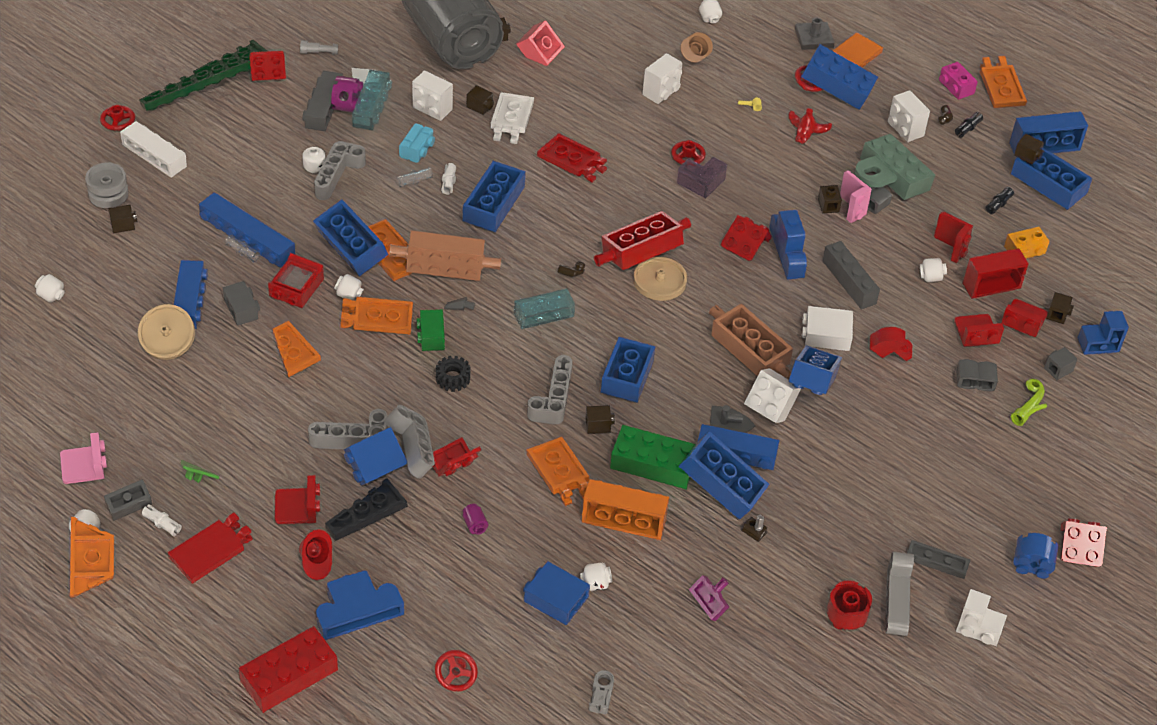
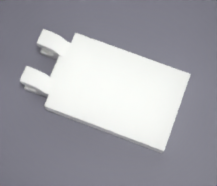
M500 93L491 121V128L495 132L494 141H500L502 132H508L512 135L510 143H518L519 133H525L534 104V97Z

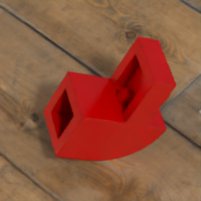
M884 327L870 335V349L881 358L895 352L905 361H908L912 358L913 346L909 340L905 339L906 331L898 327Z

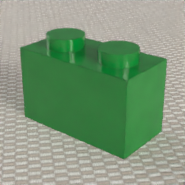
M443 309L420 310V318H417V329H421V332H417V340L422 345V351L445 350Z

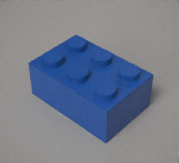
M618 337L602 377L601 393L638 403L654 362L656 346Z

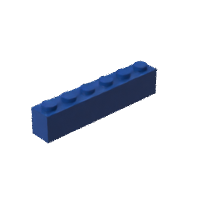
M215 192L199 203L200 217L204 221L213 224L217 229L238 240L243 246L252 249L257 255L266 258L270 263L281 268L288 260L290 253L295 254L294 242Z

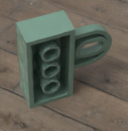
M892 134L865 142L860 156L861 161L857 163L854 175L869 187L888 185L903 200L930 191L935 178V174ZM875 172L876 174L867 175L866 173Z

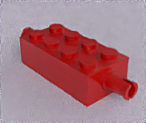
M663 211L650 215L601 236L603 253L595 255L594 262L599 267L612 261L622 270L645 262L652 257L659 256L666 251L683 245V230L691 228V222L687 217L675 221Z

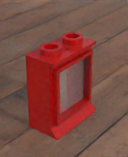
M290 253L286 263L273 280L268 283L269 296L289 303L292 306L303 308L324 280L323 265Z

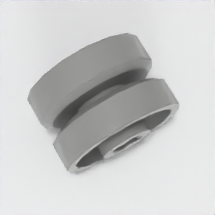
M111 162L100 163L87 171L85 181L88 188V197L92 204L101 208H112L126 201L129 191L126 183V173L121 166Z

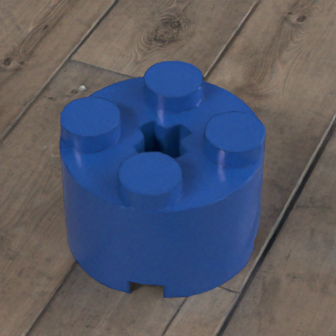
M1028 533V537L1019 536L1013 561L1016 572L1019 574H1027L1029 572L1036 574L1039 578H1048L1049 574L1055 570L1058 543L1054 544L1051 541V537L1040 533Z

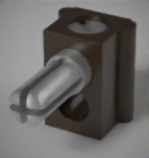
M758 515L757 520L750 517L744 523L742 532L759 542L768 532V527L763 525L764 516Z

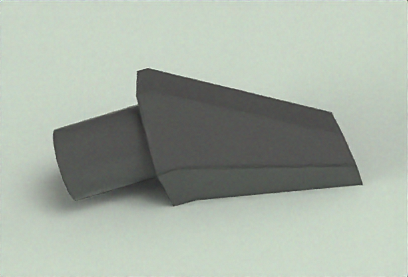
M467 297L447 302L444 309L464 311L465 308L474 310L475 303L467 301Z

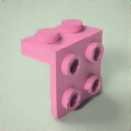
M848 170L843 175L840 195L841 198L849 203L846 220L853 223L867 215L872 189Z
M98 432L90 433V447L68 449L60 452L64 484L104 479V468H107L106 456H102V452H105L104 440H100Z

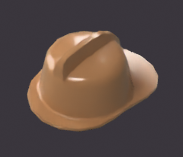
M702 32L692 34L684 39L680 45L683 57L694 63L706 58L713 49L711 39Z

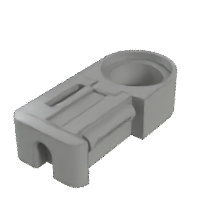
M602 670L595 675L589 711L601 714L608 713L614 685V676L611 672ZM607 678L610 683L608 685H601L598 680Z

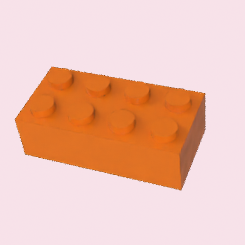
M589 479L583 501L582 523L661 540L667 518L669 497Z

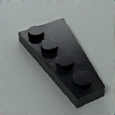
M386 478L382 481L381 486L378 488L373 487L369 490L368 495L362 500L360 498L353 502L351 508L342 510L325 523L326 530L337 541L408 507L407 501Z

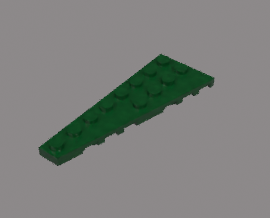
M250 40L248 46H239L236 48V52L226 53L221 57V60L211 61L194 70L193 75L181 77L180 82L169 83L164 88L165 90L154 91L139 99L140 104L146 111L155 110L159 105L169 104L176 98L186 97L193 91L203 90L205 86L218 84L222 79L232 78L242 71L251 70L250 53L267 52V50L256 41Z

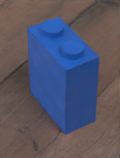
M391 427L344 449V458L348 464H351L354 470L353 477L361 486L407 464V459Z
M547 561L543 567L538 568L534 579L526 583L523 589L524 602L567 625L588 599L590 584Z

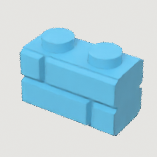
M415 123L399 145V156L418 163L422 157L426 156L429 146L432 147L434 145L433 129Z

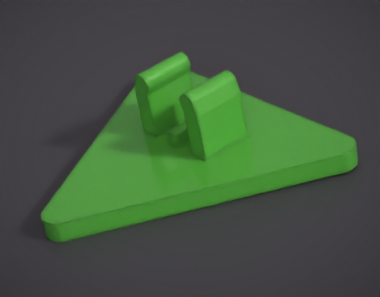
M184 460L180 462L182 468L187 470L185 478L192 480L194 473L196 474L193 480L198 483L203 475L216 479L220 477Z

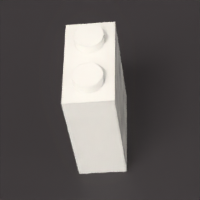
M808 306L807 313H803L802 324L806 325L802 329V338H805V346L850 351L853 337V311Z

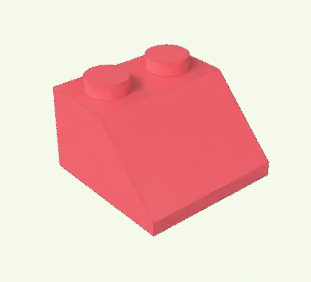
M546 20L534 25L516 43L526 58L545 66L549 65L565 47Z

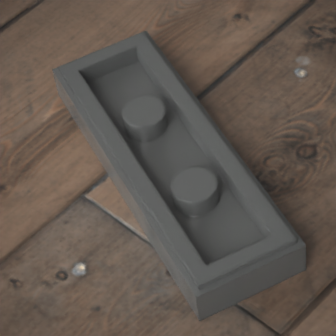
M911 540L907 551L909 554H914L915 563L965 579L970 559Z

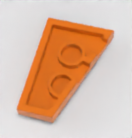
M290 321L273 328V335L288 378L321 361V355Z

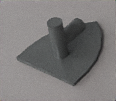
M728 405L723 407L712 406L710 426L743 433L749 432L756 426L748 417L731 409Z

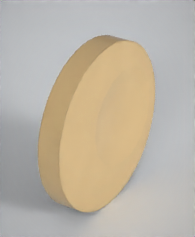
M652 257L645 262L639 263L634 271V285L643 296L653 300L665 301L674 299L681 295L686 288L687 273L681 264L670 258Z
M171 304L159 305L149 310L141 319L138 327V338L141 346L149 355L162 360L175 359L183 355L191 347L195 337V326L189 314L184 309Z

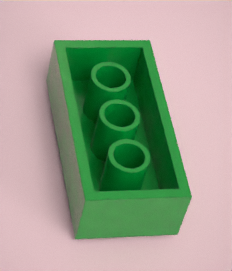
M622 425L611 454L610 469L687 490L691 477L679 465L696 444Z

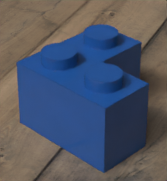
M1122 311L1104 312L1100 324L1081 326L1077 338L1083 354L1120 352L1129 326Z

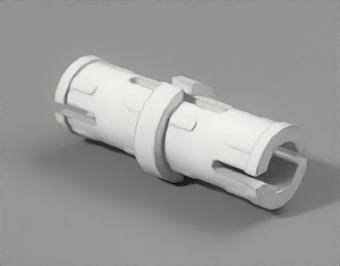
M453 163L445 165V172L442 175L443 185L441 191L446 195L453 192V184L456 182V166Z
M150 504L144 507L142 515L154 522L156 527L163 528L172 536H176V533L178 534L181 531L182 526L170 519L167 513L158 511Z

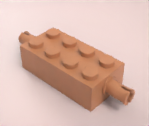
M411 230L407 247L390 244L389 256L406 258V272L480 281L481 269L491 268L500 270L501 258L485 257L483 255L485 243L483 239Z
M742 304L726 313L718 305L710 309L709 314L715 318L712 327V337L756 376L759 375L761 370L770 368L789 380L792 371L787 365L791 362L793 348Z

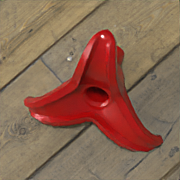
M810 108L806 110V114L802 118L797 116L794 111H790L788 114L791 123L797 127L795 142L801 144L805 143L812 133H825L832 128V123H817L813 116V110Z

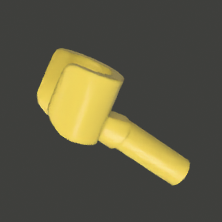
M758 97L752 101H738L739 105L753 106L755 111L762 110L761 99Z

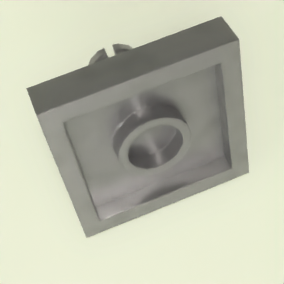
M814 17L812 23L795 24V31L802 50L817 49L819 44L827 48H834L835 42L828 22H823L821 18Z

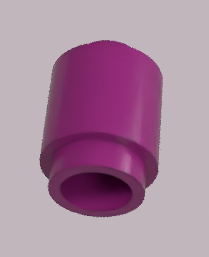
M469 504L464 507L462 516L469 532L476 535L484 533L489 524L481 507L477 504Z

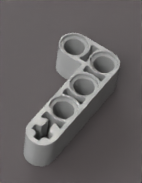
M338 141L333 144L314 181L317 199L327 200L331 197L346 166L356 169L365 166L366 156L363 146L344 141Z
M560 355L556 358L549 397L533 396L528 400L527 417L529 420L547 424H560L563 422L572 375L571 357Z
M398 405L386 417L385 422L389 428L391 427L392 430L402 434L408 469L414 477L421 479L435 464L428 425L422 415L403 405Z
M383 409L373 410L369 416V424L314 422L308 427L309 444L313 448L345 449L387 429L388 426L385 422L387 413Z
M892 552L886 584V634L908 635L910 577L913 570L914 554Z

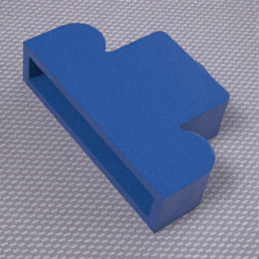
M779 211L778 214L771 216L769 229L786 279L805 278L807 267L806 254L803 251L805 231L798 211Z
M361 571L328 582L327 589L330 603H323L316 610L318 629L321 636L328 640L404 615V601L395 585L385 583L378 590H375L368 572Z

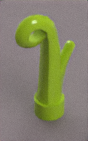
M1037 379L1026 381L1027 389L1035 394L1010 416L1011 421L1017 426H1022L1029 416L1036 411L1047 408V404L1039 405L1045 390L1043 384Z

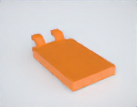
M855 33L835 48L833 52L863 68L882 53L883 47L861 34Z
M1005 56L998 57L999 63H996V66L991 65L989 57H983V64L980 65V74L993 108L1025 106L1027 100L1013 65L1007 64Z
M357 297L356 301L343 298L340 328H349L354 325V330L410 335L413 302Z
M563 437L527 449L528 458L553 495L560 494L565 506L572 504L570 496L573 493L571 490L578 488L581 497L584 499L589 475Z

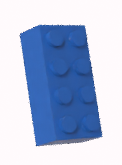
M819 44L801 76L859 110L878 79V76Z
M1081 111L1016 118L1009 144L1015 153L1017 143L1025 134H1028L1044 142L1043 148L1051 153L1080 151L1088 124Z
M1042 148L1044 153L1041 159H1037L1033 165L1017 157L1014 161L1011 175L1067 210L1089 191L1092 177L1045 148Z
M492 161L463 205V221L496 232L525 188L526 171Z
M340 200L313 220L319 233L358 276H361L389 255L383 242L343 200Z
M806 345L795 360L789 382L793 383L794 387L800 389L804 387L811 389V392L817 395L826 394L836 379L842 357Z
M710 431L697 442L679 465L685 473L739 520L753 508L770 485Z

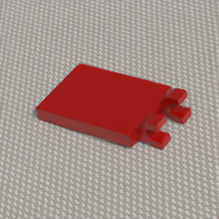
M559 133L537 151V157L578 177L583 174L591 183L596 180V176L592 175L596 170L602 174L607 170V167L603 166L607 159L600 157L599 152Z
M234 512L226 518L224 523L220 520L214 522L167 552L168 557L193 584L244 551L243 544L253 540L250 535L252 533L251 529L245 525L236 534L234 530L241 526L238 523L239 517Z

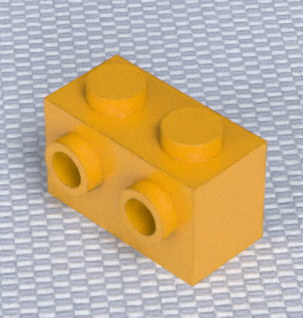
M1040 227L1007 234L1004 247L1006 250L1020 248L1027 259L1046 254L1049 240Z

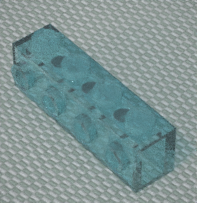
M369 70L352 114L353 127L373 130L375 124L379 123V113L383 112L384 101H387L388 90L392 88L390 73Z

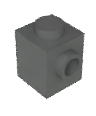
M1064 347L1058 351H1053L1048 356L1044 369L1056 380H1059L1074 371L1078 359Z

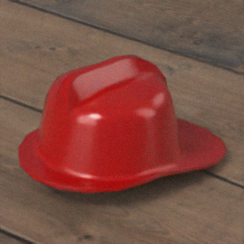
M313 530L300 543L299 553L302 557L303 570L306 575L311 579L321 580L327 577L331 571L332 539L324 530Z

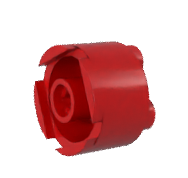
M847 580L839 582L830 593L827 615L836 629L853 630L866 624L872 605V595L866 587H861L856 581Z

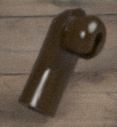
M948 105L942 106L941 112L943 114L938 117L941 125H944L953 120V114Z
M578 261L575 267L572 268L560 264L558 273L569 277L581 275L585 271V263Z

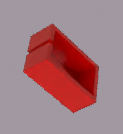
M1020 248L969 258L962 284L971 299L1021 289L1025 278L1023 275L1026 274L1029 263Z

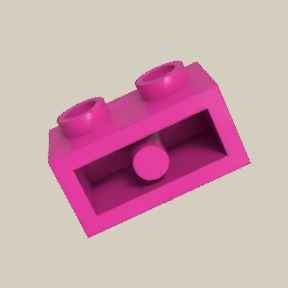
M959 62L942 67L939 81L958 100L975 94L978 81Z

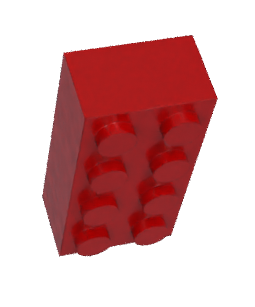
M315 626L240 666V682L262 713L338 671L337 655Z

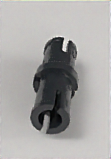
M975 112L970 118H966L955 129V134L962 138L969 131H973L976 125L983 120V115Z
M1006 187L1000 194H996L993 200L986 205V211L989 214H994L1000 207H1004L1007 201L1014 196L1013 189Z

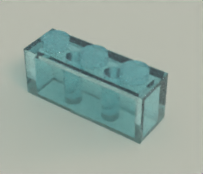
M568 289L514 301V315L521 329L574 317L575 303Z

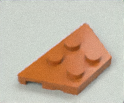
M71 517L70 598H74L114 578V535L106 531H100L91 524L87 525L76 517Z

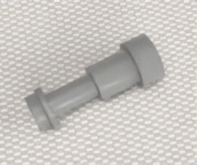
M301 40L300 54H308V52H332V55L338 54V44L333 43V46L320 45V43Z

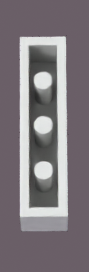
M137 121L120 131L122 145L172 178L187 167L186 155L182 150L177 149L170 142L165 141L158 134L153 133Z

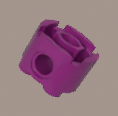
M337 76L335 80L338 83L334 84L332 89L331 104L335 105L332 109L354 113L357 108L360 109L362 100L359 96L363 90V82L357 78Z

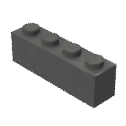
M323 70L321 77L317 78V86L313 88L312 98L308 100L307 110L303 112L302 119L305 121V128L326 132L334 112L332 107L335 106L331 104L333 85L338 83L335 79L337 76H343L342 73Z
M842 241L825 246L823 263L862 310L876 305L880 288Z

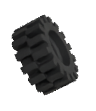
M448 356V359L444 357L442 361L439 360L438 365H436V383L440 384V388L443 389L445 387V391L451 389V392H455V389L461 391V387L465 389L467 384L469 385L471 367L468 365V361H464L462 357L458 359V356H455V358ZM455 371L460 374L456 376H450L446 373Z

